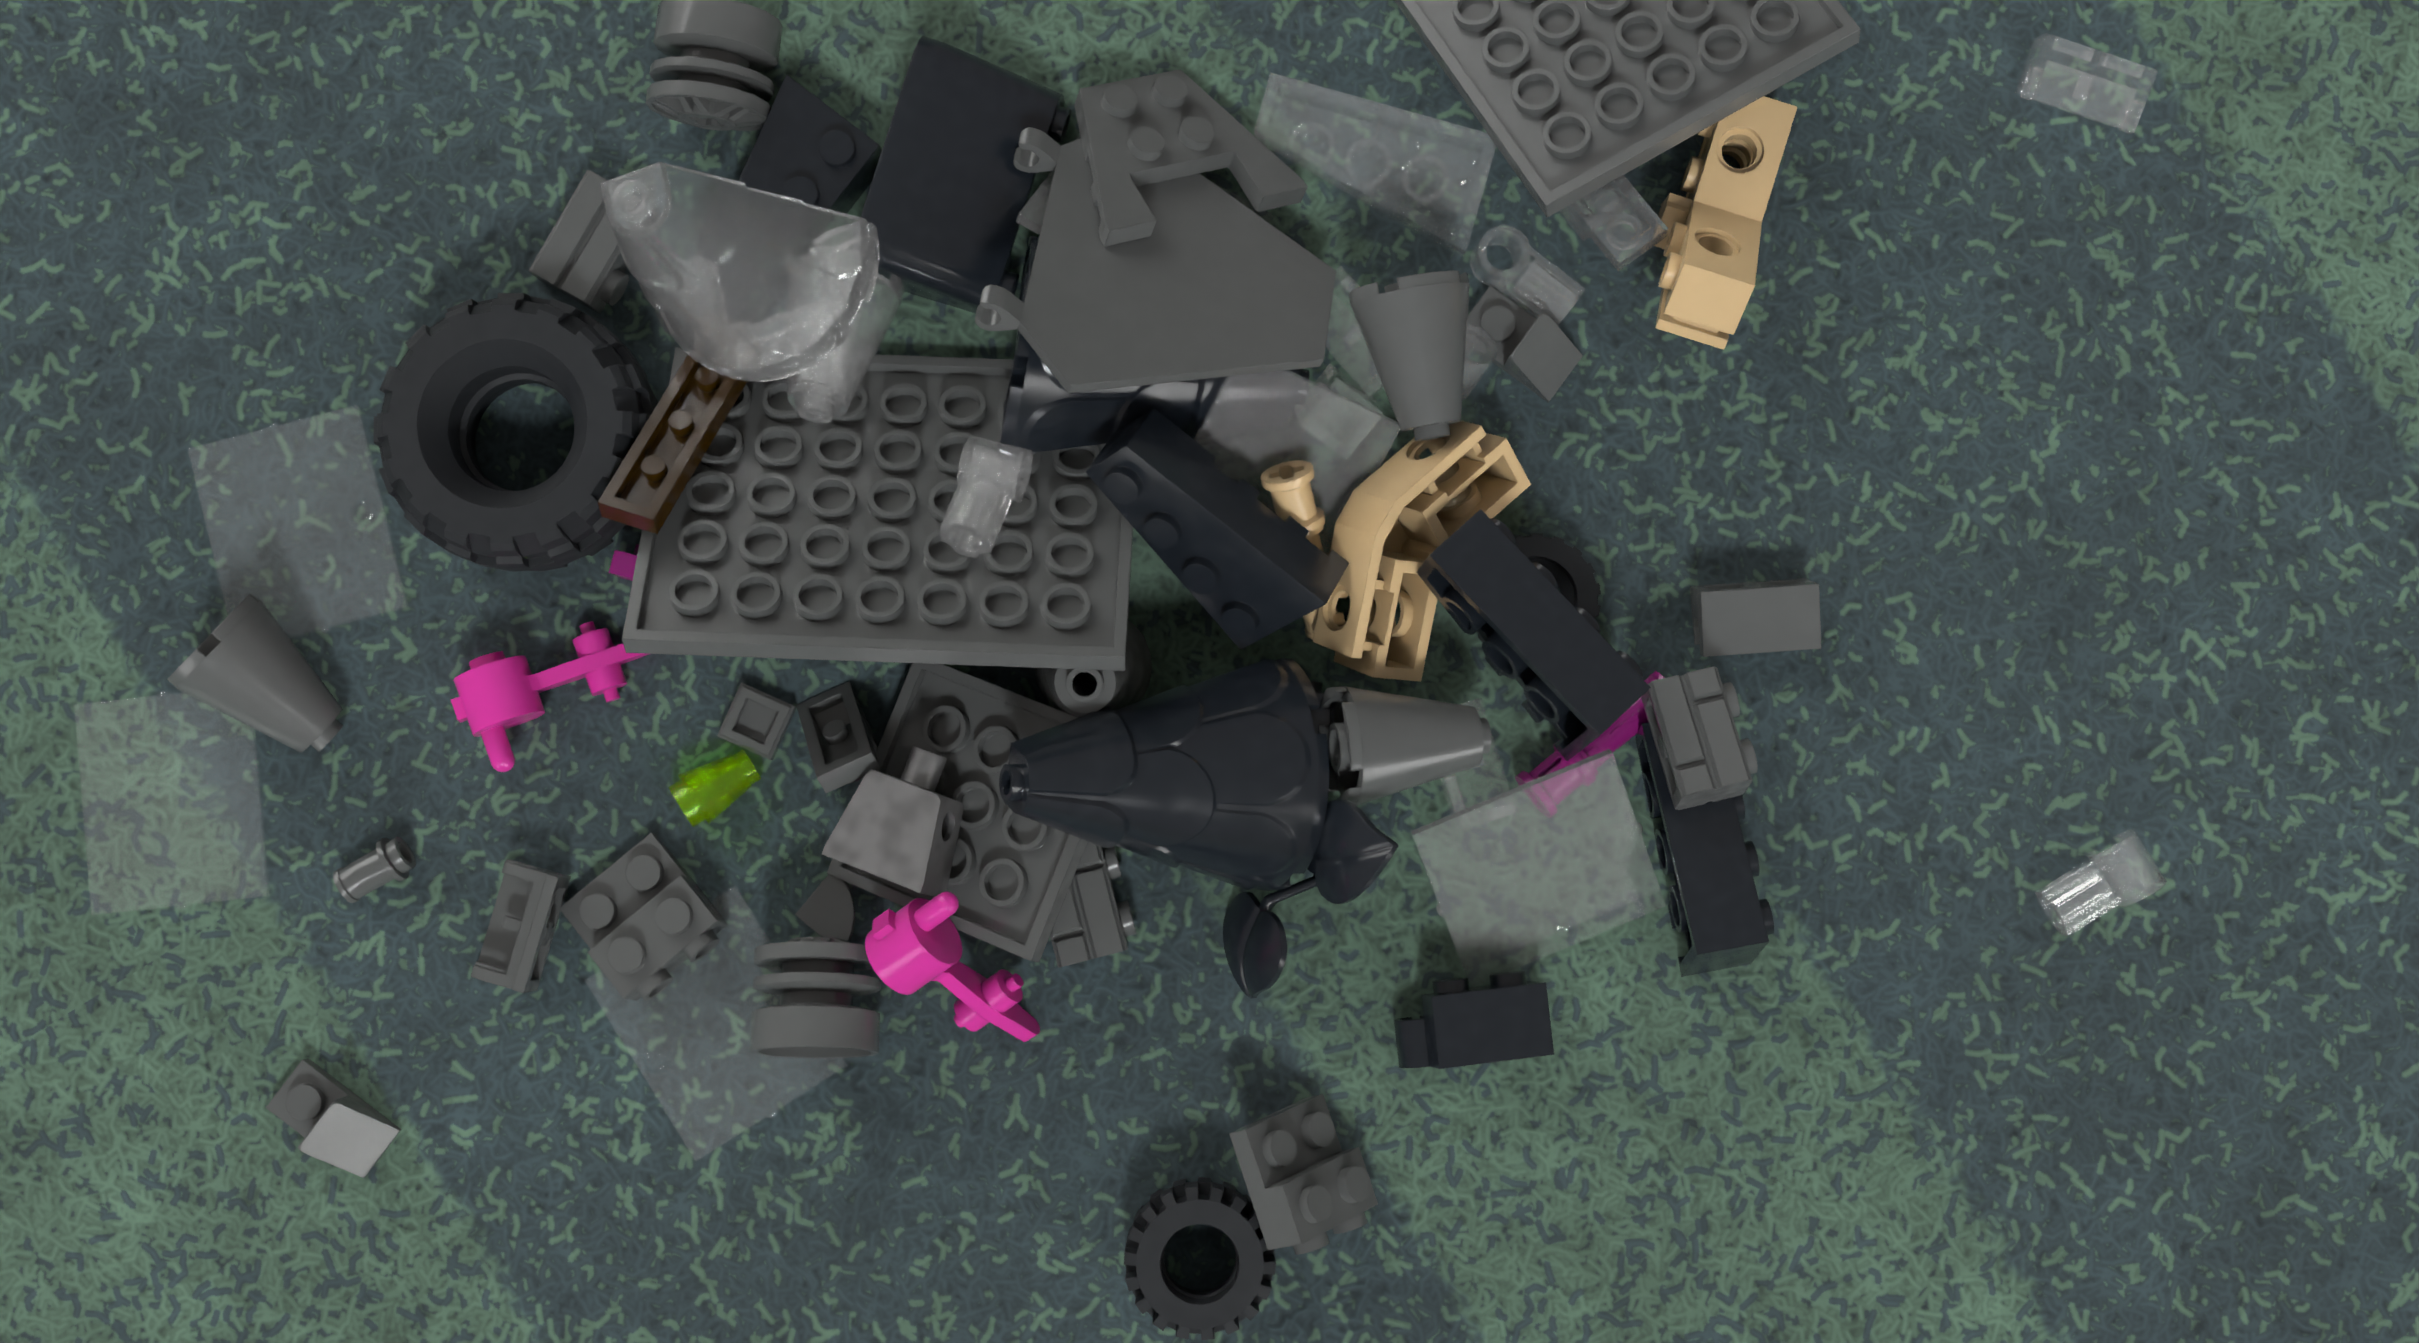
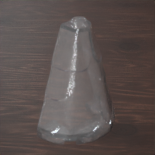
M658 162L600 183L606 213L623 261L638 281L643 295L652 305L659 323L664 331L672 336L681 349L692 359L720 375L743 381L764 382L779 380L801 373L820 363L853 332V329L849 326L858 314L863 301L870 302L878 274L879 239L877 227L867 222L865 218L803 203V200L746 187L745 182L663 162Z

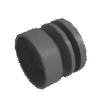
M662 0L658 5L653 43L659 51L670 57L654 60L650 65L649 75L655 83H652L647 88L646 105L650 110L665 118L698 128L717 131L761 130L771 110L769 103L766 101L774 95L775 86L771 79L759 72L771 70L778 64L783 28L780 20L765 10L733 0Z
M799 937L789 939L787 942L760 945L754 949L755 965L761 968L781 970V973L760 975L753 979V989L766 994L780 996V1005L763 1007L752 1012L751 1053L772 1057L815 1059L866 1057L879 1053L880 1013L867 1008L853 1006V997L869 995L881 990V980L875 977L854 974L857 971L873 969L868 960L865 945L854 944L841 938Z

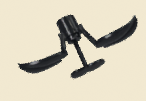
M1337 799L1327 803L1321 838L1315 855L1307 868L1308 871L1314 873L1312 877L1292 884L1286 889L1266 895L1261 903L1252 892H1241L1230 903L1223 922L1224 950L1234 979L1241 990L1251 999L1257 998L1261 992L1274 985L1281 975L1287 958L1285 930L1279 917L1271 912L1273 907L1280 901L1314 887H1317L1320 894L1333 904L1351 902L1375 881L1397 850L1398 844L1377 829L1363 811L1352 802Z

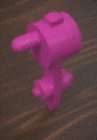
M591 621L580 625L582 635L572 640L578 659L539 673L532 674L526 656L505 658L503 651L489 653L469 662L471 670L453 679L459 697L451 699V703L457 720L460 723L468 720L472 735L474 737H482L492 767L498 772H507L513 768L515 757L505 730L536 719L545 713L539 693L586 678L592 696L603 694L606 703L618 700L621 697L617 688L627 685L621 665L649 654L626 653L623 644L614 646L608 628L596 630L594 622Z
M945 891L931 900L916 898L896 913L891 909H887L873 920L872 930L865 939L866 954L875 973L892 990L900 994L910 995L930 981H938L959 998L954 1003V1021L960 1028L965 1027L969 1031L976 1032L988 1023H992L1023 1042L1029 1041L1040 1033V1026L1036 1019L1017 1004L1023 998L1021 987L1024 983L1020 975L1017 973L1012 975L1009 971L1001 969L989 978H985L959 961L962 956V942L955 925L949 918L959 907V900L955 894Z

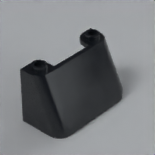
M922 36L912 55L854 238L852 261L862 278L972 313H976L977 307L980 305L982 290L985 286L997 285L1015 295L1019 274L1011 272L1012 260L1010 255L1036 173H1027L1017 169L1013 159L1015 151L1019 147L1020 134L1025 128L1039 129L1054 141L1063 142L1071 117V109L1063 107L1065 103L1064 96L945 42Z

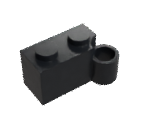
M1525 971L1489 974L1490 985L1469 987L1468 978L1432 981L1434 993L1421 995L1423 1016H1420V1019H1412V1017L1394 1019L1399 1068L1433 1067L1444 1069L1554 1055L1546 982L1526 981Z

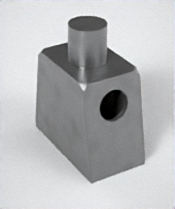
M913 746L901 779L873 769L868 771L826 842L822 855L921 894L936 897L938 894L947 891L963 814L962 802L934 792L947 758Z

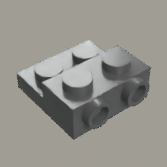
M652 832L559 908L590 948L587 953L622 998L634 1001L641 997L644 1001H647L661 993L674 979L670 973L687 959L695 962L707 955L720 942L717 934L729 925L664 843Z
M1323 1094L1302 1099L1229 1133L1268 1250L1293 1246L1296 1255L1309 1253L1330 1243L1327 1235L1328 1230L1332 1229L1334 1234H1341L1355 1230L1368 1223L1364 1211L1378 1205L1360 1148L1341 1149Z

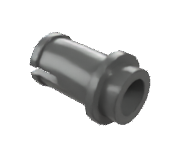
M395 837L392 840L381 838L376 843V849L344 868L341 867L334 871L333 879L341 895L353 904L359 901L361 897L393 879L398 881L407 879L409 877V870L416 866V860L410 847L400 837Z

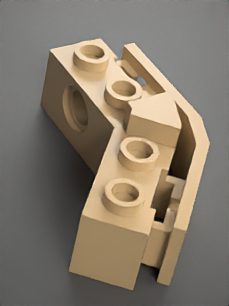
M1763 96L1698 133V135L1704 137L1699 156L1691 157L1681 184V190L1687 192L1686 197L1669 193L1661 204L1651 245L1665 249L1663 256L1667 257L1659 281V287L1662 289L1656 329L1723 350L1728 342L1729 334L1734 335L1755 287L1762 220L1797 106ZM1722 154L1735 158L1741 169L1729 166L1723 159Z
M1461 421L1449 425L1450 436L1425 441H1415L1414 437L1353 490L1335 522L1330 551L1334 550L1348 561L1349 564L1328 602L1319 608L1313 637L1314 643L1335 651L1334 662L1374 678L1421 682L1437 598L1416 572L1435 549L1480 509L1490 519L1494 518L1531 485L1507 438L1485 433L1481 425ZM1429 448L1433 455L1420 459L1419 455ZM1349 595L1350 604L1347 620L1345 621L1343 612H1336L1338 598L1346 599ZM1399 602L1400 618L1398 624L1396 625L1395 613Z

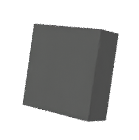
M741 683L717 736L762 757L773 760L797 707Z

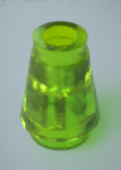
M742 749L734 755L730 754L678 774L680 780L669 786L668 789L691 826L695 827L705 820L708 824L714 821L750 789L752 784L761 780V777Z

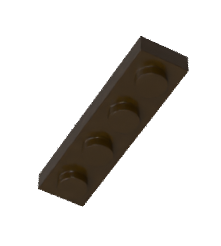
M705 325L600 497L598 505L602 517L655 534L659 533L761 360L763 354L760 340Z

